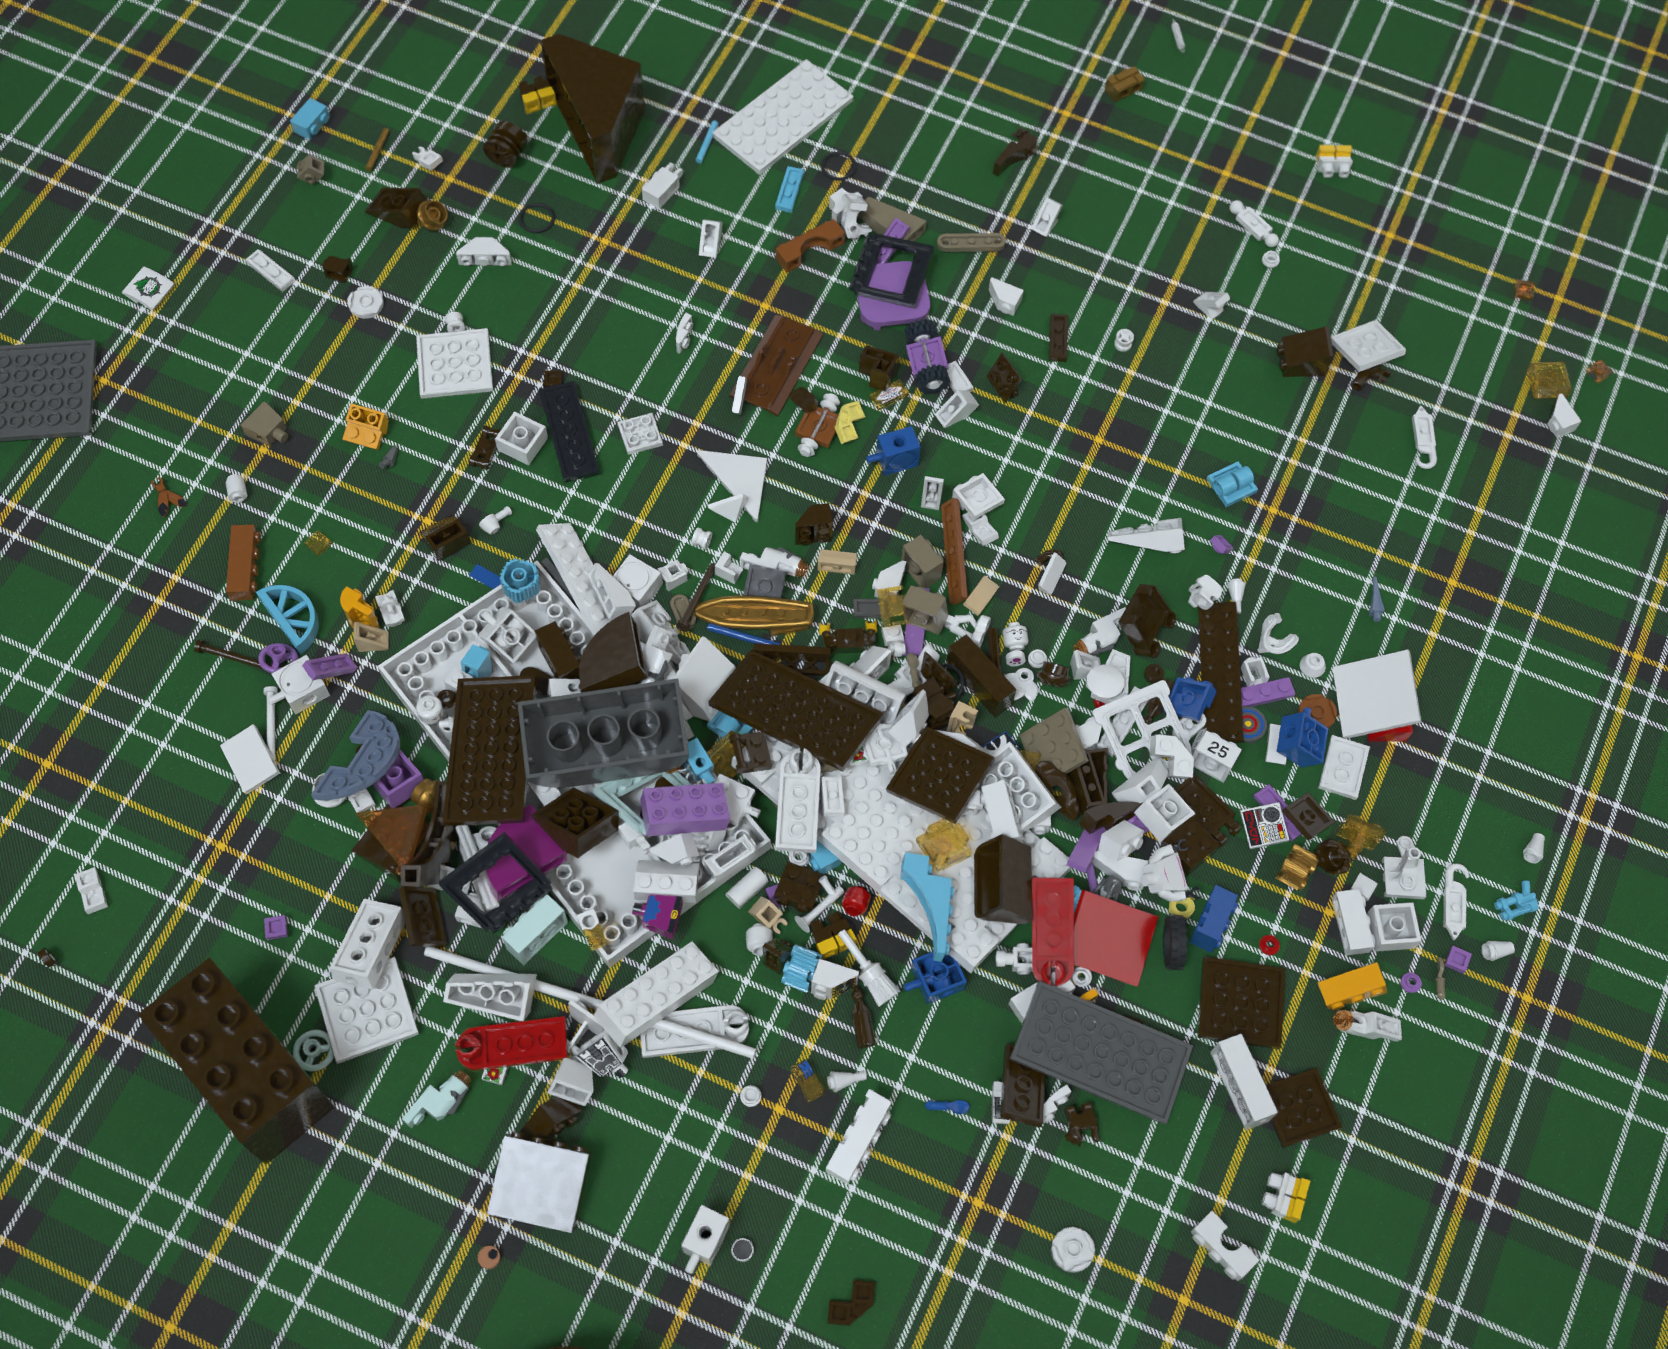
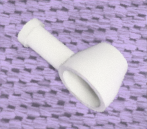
M506 506L497 514L486 516L479 523V526L485 532L493 535L500 530L498 521L511 515L512 511Z

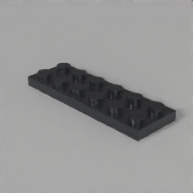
M574 381L539 389L564 483L599 475L598 464Z

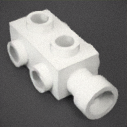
M1021 943L1017 944V947H1013L1012 953L1005 952V950H996V967L1012 965V972H1017L1021 975L1033 972L1032 948H1029L1028 944ZM1023 959L1025 963H1019L1018 960ZM1051 967V973H1053L1055 967Z

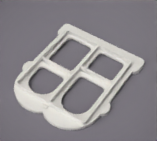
M1164 680L1092 711L1096 723L1102 725L1117 758L1115 760L1116 768L1122 770L1127 780L1136 772L1130 767L1126 755L1141 747H1147L1150 752L1151 733L1167 725L1173 727L1179 741L1192 755L1189 743L1190 734L1182 728L1168 697L1170 690ZM1158 697L1166 712V717L1147 725L1139 711L1138 705L1151 698ZM1129 709L1141 732L1142 738L1129 745L1122 746L1109 719L1110 716ZM1158 757L1168 771V761Z

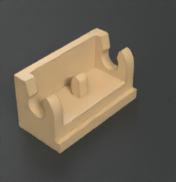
M958 701L950 716L946 732L966 735L965 732L959 730V727L964 726L967 729H972L978 710Z

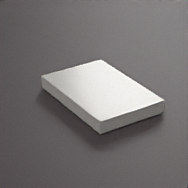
M254 724L220 745L245 794H249L280 774L261 734Z
M1332 735L1318 788L1356 800L1370 746Z

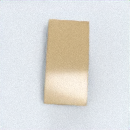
M984 575L963 605L978 616L999 586Z

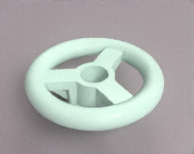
M311 1030L297 1039L293 1048V1057L304 1070L318 1071L325 1068L332 1061L334 1052L328 1033L321 1030ZM319 1036L325 1039L328 1044L321 1046L317 1040L309 1038ZM302 1043H304L303 1051L308 1056L305 1062L302 1061L299 1054ZM316 1047L314 1052H310L311 1048ZM328 1052L324 1061L312 1065L315 1057L320 1053Z

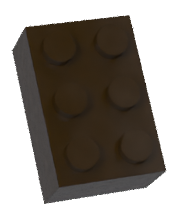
M556 621L535 630L539 649L555 679L580 680V658L575 656L574 647L570 641H567V635L563 627H558Z

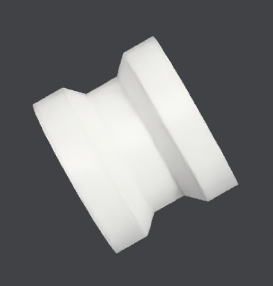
M451 312L445 316L448 332L464 331L465 325L462 322L463 317L461 313Z
M1128 329L1119 330L1114 342L1116 349L1123 352L1128 351L1134 339L1133 333Z
M698 527L693 534L691 544L694 546L700 545L702 549L706 550L711 542L712 532H704Z

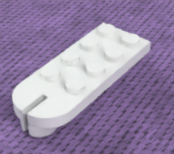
M797 748L782 760L780 766L775 850L816 853L820 763L807 749H804L802 770H799L800 748Z
M733 1005L673 1011L663 1018V1020L740 1044L747 1039L749 1033L747 1015L741 1008ZM743 1024L741 1027L738 1028L730 1027L731 1025ZM653 1027L640 1034L643 1058L720 1049Z

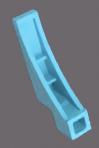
M905 852L901 865L900 880H904L909 885L923 906L932 932L933 961L942 962L944 955H948L950 945L949 942H946V939L951 931L948 917L952 916L953 905H950V899H953L954 886H951L952 878L931 875L932 864H929V856Z

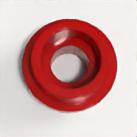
M1266 935L1261 938L1259 948L1262 953L1271 956L1279 951L1280 944L1274 936ZM1267 942H1271L1273 947H1268Z

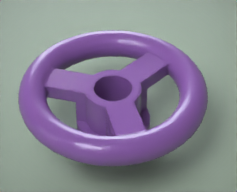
M283 643L266 646L261 650L258 657L260 666L270 673L281 669L278 667L284 660L292 659L290 663L298 660L296 650ZM266 654L273 660L272 667L268 666L264 661Z

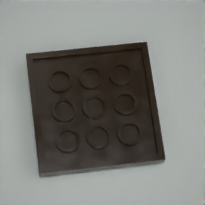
M925 726L921 736L889 782L886 791L956 824L995 762V757Z
M1204 956L1202 959L1197 1038L1223 1041L1242 1034L1246 1045L1280 1050L1282 1044L1285 968Z

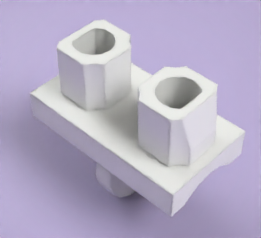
M393 590L384 595L375 596L387 627H395L405 621Z

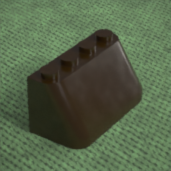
M1001 834L980 844L976 848L974 853V914L977 918L983 921L1026 924L1033 921L1030 846Z

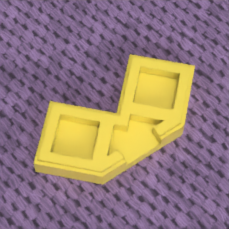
M859 401L848 403L841 407L835 425V430L841 444L858 439L852 422L865 418Z

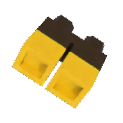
M542 76L535 77L534 83L530 85L527 81L519 83L520 98L524 104L526 114L541 110V107L545 109L557 105L555 93L547 79L544 80Z
M838 912L828 916L830 925L825 928L821 920L811 923L812 940L818 953L823 955L822 960L838 954V950L840 953L848 949L838 935L844 929L855 944L857 942L846 918L842 919Z

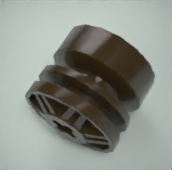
M500 121L484 143L483 151L493 163L504 168H511L515 165L526 147L528 138L524 131L515 124L508 121Z

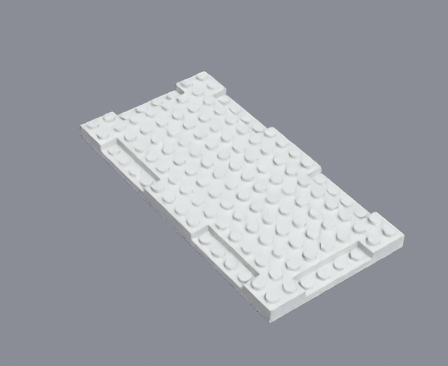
M829 673L819 682L825 685ZM765 734L772 769L743 773L742 775L778 806L781 762L796 749ZM910 742L906 746L908 753L915 743ZM745 746L742 749V753L745 763L749 764L750 762L747 754V749ZM800 751L799 770H802L803 752ZM734 756L732 758L731 766H733L736 769L737 762L736 757ZM903 761L895 763L897 770ZM868 762L849 766L843 772L836 770L820 773L817 840L933 940L930 924L923 906L909 885L904 880H900L901 865L905 852L929 856V864H932L931 875L952 878L951 886H954L953 899H950V905H953L952 916L948 917L951 931L946 939V942L950 943L948 954L968 972L972 973L1018 925L1014 923L983 921L974 914V853L980 844L992 839L990 831H993L991 823L989 824L986 819L985 812L987 810L983 806L982 810L978 809L977 814L974 815L962 814L957 823L954 824L887 793L886 787L895 775L894 773L890 775L887 765L870 767ZM821 777L842 778L844 816H823ZM1029 829L1022 833L1024 840L1019 842L1031 847L1032 878L1064 877L1071 870V867L1066 865L1069 857L1045 837L1040 839Z

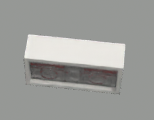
M1242 1034L1218 1042L1210 1053L1245 1130L1269 1122L1278 1112Z

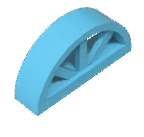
M286 585L269 586L257 591L256 593L262 604L300 655L303 654L313 644L319 629L318 616L310 599L302 591ZM280 598L276 607L272 600ZM287 598L300 602L283 613ZM305 607L310 611L309 622L288 619ZM292 627L307 628V630L300 638Z

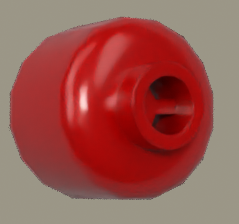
M862 886L849 887L843 897L842 907L850 916L862 915L868 908L871 896Z

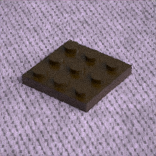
M1317 1068L1265 1085L1278 1112L1271 1119V1122L1282 1148L1342 1128Z

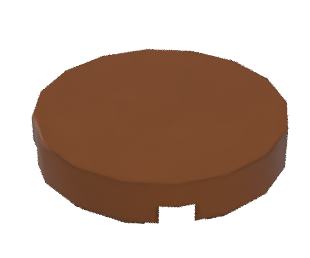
M1312 694L1306 696L1300 703L1298 713L1303 712V709L1307 707L1311 709L1310 716L1328 729L1334 724L1337 717V708L1330 699L1328 700L1321 694Z

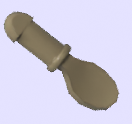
M908 653L906 657L910 667L909 674L912 679V687L915 688L921 684L918 675L919 671L916 669L919 662L916 655Z
M1437 957L1438 975L1435 978L1437 998L1443 1000L1445 999V978L1442 977V974L1445 970V963L1441 957Z

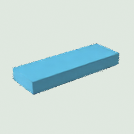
M787 167L775 210L792 213L804 175V169Z

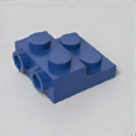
M1178 677L1169 699L1178 717L1200 721L1205 707L1210 708L1217 691L1213 684L1208 681L1199 682L1190 677Z

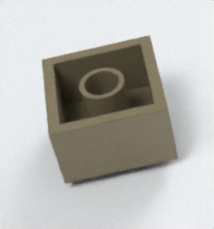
M920 535L903 545L901 561H906L905 570L919 587L928 588L941 580L944 561L942 556L932 549L929 540H925Z
M910 586L901 603L905 623L939 635L948 618L946 598L939 593L926 591L922 587Z

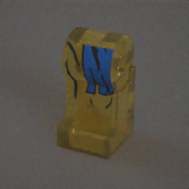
M806 1059L790 1067L807 1103L824 1095V1088Z

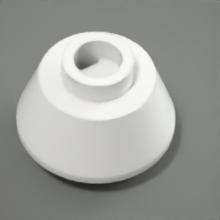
M1310 653L1303 656L1300 661L1301 671L1311 678L1320 677L1326 669L1324 658L1318 653Z

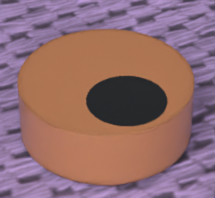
M493 1246L482 1248L478 1254L479 1264L488 1270L497 1267L501 1259L499 1251Z

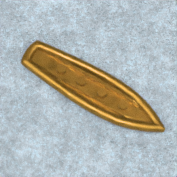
M735 595L714 598L699 603L694 614L697 618L707 623L726 628L780 629L811 626L814 618V607L811 602L764 596Z

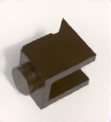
M328 256L327 260L325 259L322 264L326 278L346 283L354 269L350 258L344 260L335 256Z

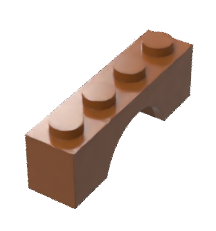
M835 219L826 221L822 225L794 237L791 241L780 244L775 248L776 260L784 271L788 273L801 266V256L807 249L823 247L831 251L845 244V232Z

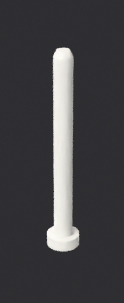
M268 686L264 688V695L267 696V748L275 762V704L271 705L268 698L277 694L278 689Z

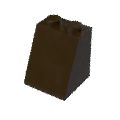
M1328 326L1282 337L1280 344L1277 345L1276 352L1280 356L1279 370H1282L1283 377L1325 376L1333 359Z

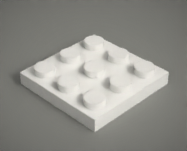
M1377 320L1330 337L1331 344L1359 372L1403 356L1406 352V349Z

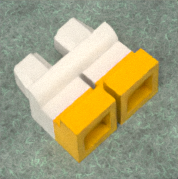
M1319 145L1316 154L1318 172H1322L1323 177H1331L1334 172H1339L1341 178H1347L1353 162L1350 155L1352 152L1351 146L1336 145L1335 148V145Z
M1271 1173L1268 1177L1267 1185L1277 1189L1276 1195L1266 1192L1261 1204L1271 1209L1272 1214L1296 1223L1301 1218L1310 1180L1298 1179L1290 1176L1288 1173L1283 1175Z

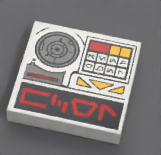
M1279 802L1240 810L1249 849L1289 841Z

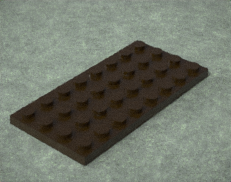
M753 650L749 651L708 701L710 707L761 732L764 731L765 734L795 749L800 748L801 752L807 749L817 760L842 772L884 718L883 712Z
M535 675L458 679L442 821L444 826L524 823L528 781L525 773L518 702L535 700L537 683Z

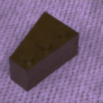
M1108 747L1085 751L1088 762L1069 772V777L1075 785L1077 799L1081 806V816H1083L1086 810L1107 803L1106 771L1108 770Z

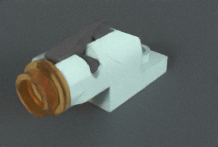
M459 1070L457 1073H453L439 1087V1091L430 1085L404 1115L402 1120L410 1128H413L414 1125L417 1126L421 1123L425 1112L437 1121L443 1119L447 1114L454 1115L467 1094L472 1079Z

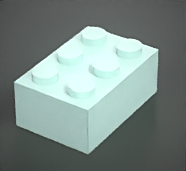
M548 894L542 898L540 897L529 912H524L519 917V921L514 926H509L503 933L502 939L507 950L523 965L568 924L565 911Z

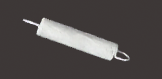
M1173 19L1172 30L1177 47L1181 50L1185 47L1179 24L1175 23Z

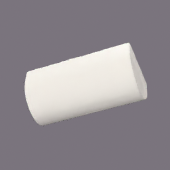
M754 867L725 896L738 909H741L768 884V879L760 869Z

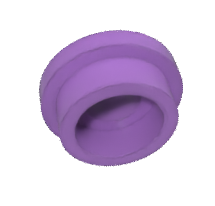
M1415 973L1404 974L1400 981L1401 987L1408 993L1417 992L1422 985L1420 977ZM1409 979L1413 980L1415 985H1411Z

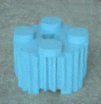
M515 558L513 560L510 559V562H506V566H504V569L501 570L502 573H500V582L504 594L507 597L509 596V599H512L515 603H521L523 600H531V597L534 598V595L539 594L541 583L538 569L534 563H528V560L524 561V559L520 561V559Z
M795 944L791 952L792 958L784 966V975L781 982L800 991L808 992L817 968L816 965L823 955Z

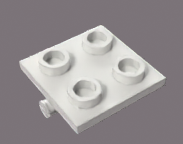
M570 1000L568 1003L570 1016L581 1023L582 1026L571 1042L567 1040V1050L569 1054L577 1055L580 1048L576 1044L588 1029L595 1034L600 1033L604 1029L594 1018L595 1013L591 1014L588 1012L587 1007L581 1002L575 1003Z

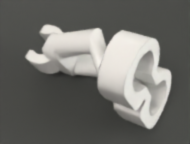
M948 615L944 627L961 637L967 634L980 648L990 626L991 618L982 615L976 622L973 615H955V617ZM970 622L975 631L972 634L959 627V624Z

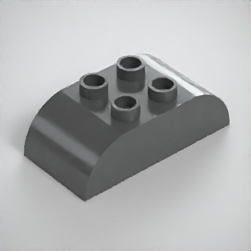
M678 678L518 702L526 779L538 786L555 788L575 787L654 775L680 766L689 757Z

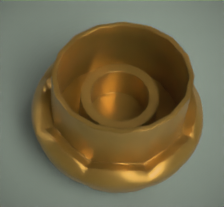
M435 200L422 202L417 209L419 223L430 231L440 230L444 227L448 216L446 207Z
M425 779L421 781L411 794V801L417 804L418 809L423 813L433 812L436 781L438 780Z

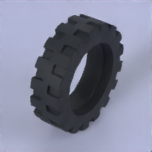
M1167 915L1163 927L1164 965L1167 970H1184L1187 958L1186 921L1182 915Z

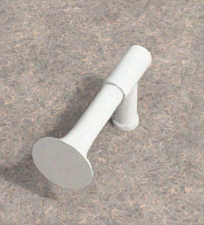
M826 876L821 877L818 881L829 895L806 916H795L798 926L807 933L810 932L809 925L844 894V890L840 886L834 890Z

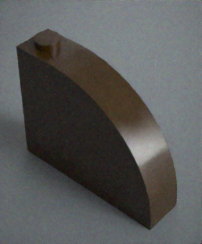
M630 612L624 613L607 623L587 644L579 664L580 684L578 687L581 693L628 686L647 678L638 625Z

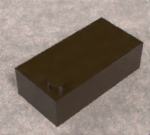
M967 634L949 646L946 664L954 665L962 672L965 685L994 718L1013 705L1017 689ZM948 668L950 672H954L959 677L955 670Z

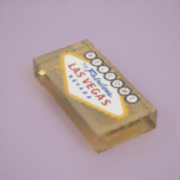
M899 379L891 383L886 392L877 390L869 394V399L879 411L909 396V392Z

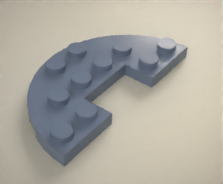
M367 710L349 737L352 743L363 745L347 768L330 766L311 794L313 799L329 801L347 797L364 790L384 776L396 760L400 749V737L393 722H390L381 713Z

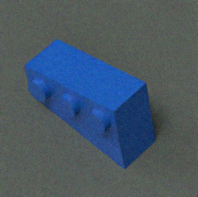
M1215 885L1189 943L1212 953L1215 947L1219 948L1223 937H1221L1222 933L1228 929L1231 922L1228 918L1231 913L1234 914L1238 903L1235 902L1238 895Z

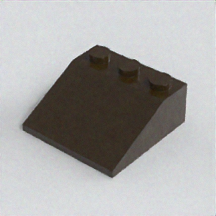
M574 787L532 814L534 821L563 851L576 858L581 857L619 830V810Z
M387 804L351 851L400 883L401 865L413 859L419 852L430 825L397 807L392 809Z

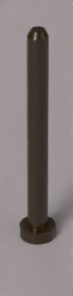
M714 563L708 566L682 620L677 621L676 627L680 631H688L690 627L689 621L715 571Z
M200 639L195 643L194 652L202 653L203 651L263 669L257 659L207 645L205 641ZM265 662L268 666L272 667L271 663Z

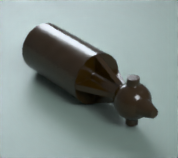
M1161 678L1159 681L1164 680L1171 693L1174 683L1168 679ZM1158 697L1149 699L1147 703V716L1143 717L1147 725L1152 724V718L1163 712L1164 708Z
M856 985L851 994L853 1001H855L852 1020L857 1047L863 1049L875 1046L876 1042L870 1011L863 1004L864 994Z

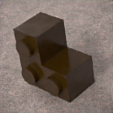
M866 345L860 354L859 372L870 376L869 387L887 391L898 373L900 355Z
M556 1096L540 1104L520 1132L524 1133V1137L541 1136L545 1138L546 1142L553 1143L554 1137L562 1132L565 1127L571 1128L578 1122L579 1119L577 1117L583 1110L577 1103Z

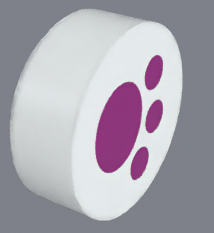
M1019 650L1009 652L1006 655L1007 665L1020 666L1025 663L1024 652Z

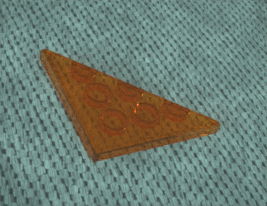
M425 805L357 812L358 818L400 867L413 859L427 812Z

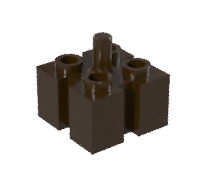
M932 678L915 687L912 695L915 697L922 689L926 691L929 716L925 722L927 727L941 730L948 726L950 716L955 709L953 699L956 698V693L952 691L944 695L943 686Z

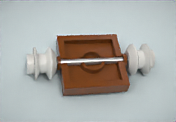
M825 394L823 396L824 400L820 402L822 408L816 406L813 411L805 412L799 423L795 436L802 438V444L798 445V450L803 456H813L815 454L814 450L818 448V445L829 448L836 434L835 425L839 416L833 413L837 410L836 406L840 404L838 397L834 394Z

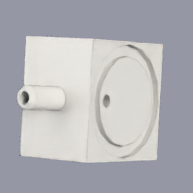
M630 554L613 575L629 591L636 605L635 610L648 604L662 586L661 572Z
M501 607L494 616L486 610L481 613V616L488 624L477 636L505 661L514 664L536 638L534 630L515 612L506 607Z
M307 655L272 673L281 691L268 698L271 705L286 698L296 715L330 696L322 679L312 680L302 667L304 662L309 660Z
M701 1205L682 1244L683 1253L691 1256L685 1268L686 1272L692 1274L698 1261L711 1266L730 1227L729 1218ZM705 1232L711 1234L708 1239L701 1238V1235Z

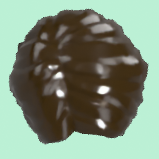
M1332 839L1323 840L1318 844L1313 853L1319 859L1317 866L1332 875L1347 873L1350 869V862L1353 861L1346 845Z

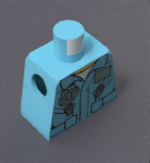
M696 737L687 743L689 757L683 765L695 782L702 780L704 784H714L716 782L712 775L714 765Z

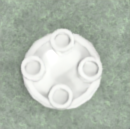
M1099 665L1088 673L1086 687L1094 695L1101 697L1104 701H1108L1122 692L1125 680L1123 674L1117 668L1111 665Z

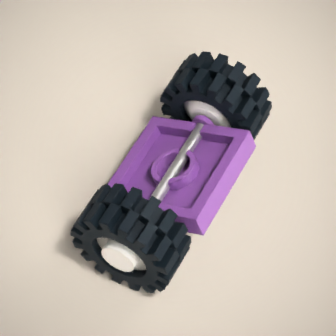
M924 318L921 321L915 320V323L910 322V325H907L904 329L908 344L906 348L913 376L917 380L919 391L928 395L932 392L936 394L937 391L940 393L942 389H947L946 386L949 387L950 379L941 337H938L935 322L929 319L924 321Z

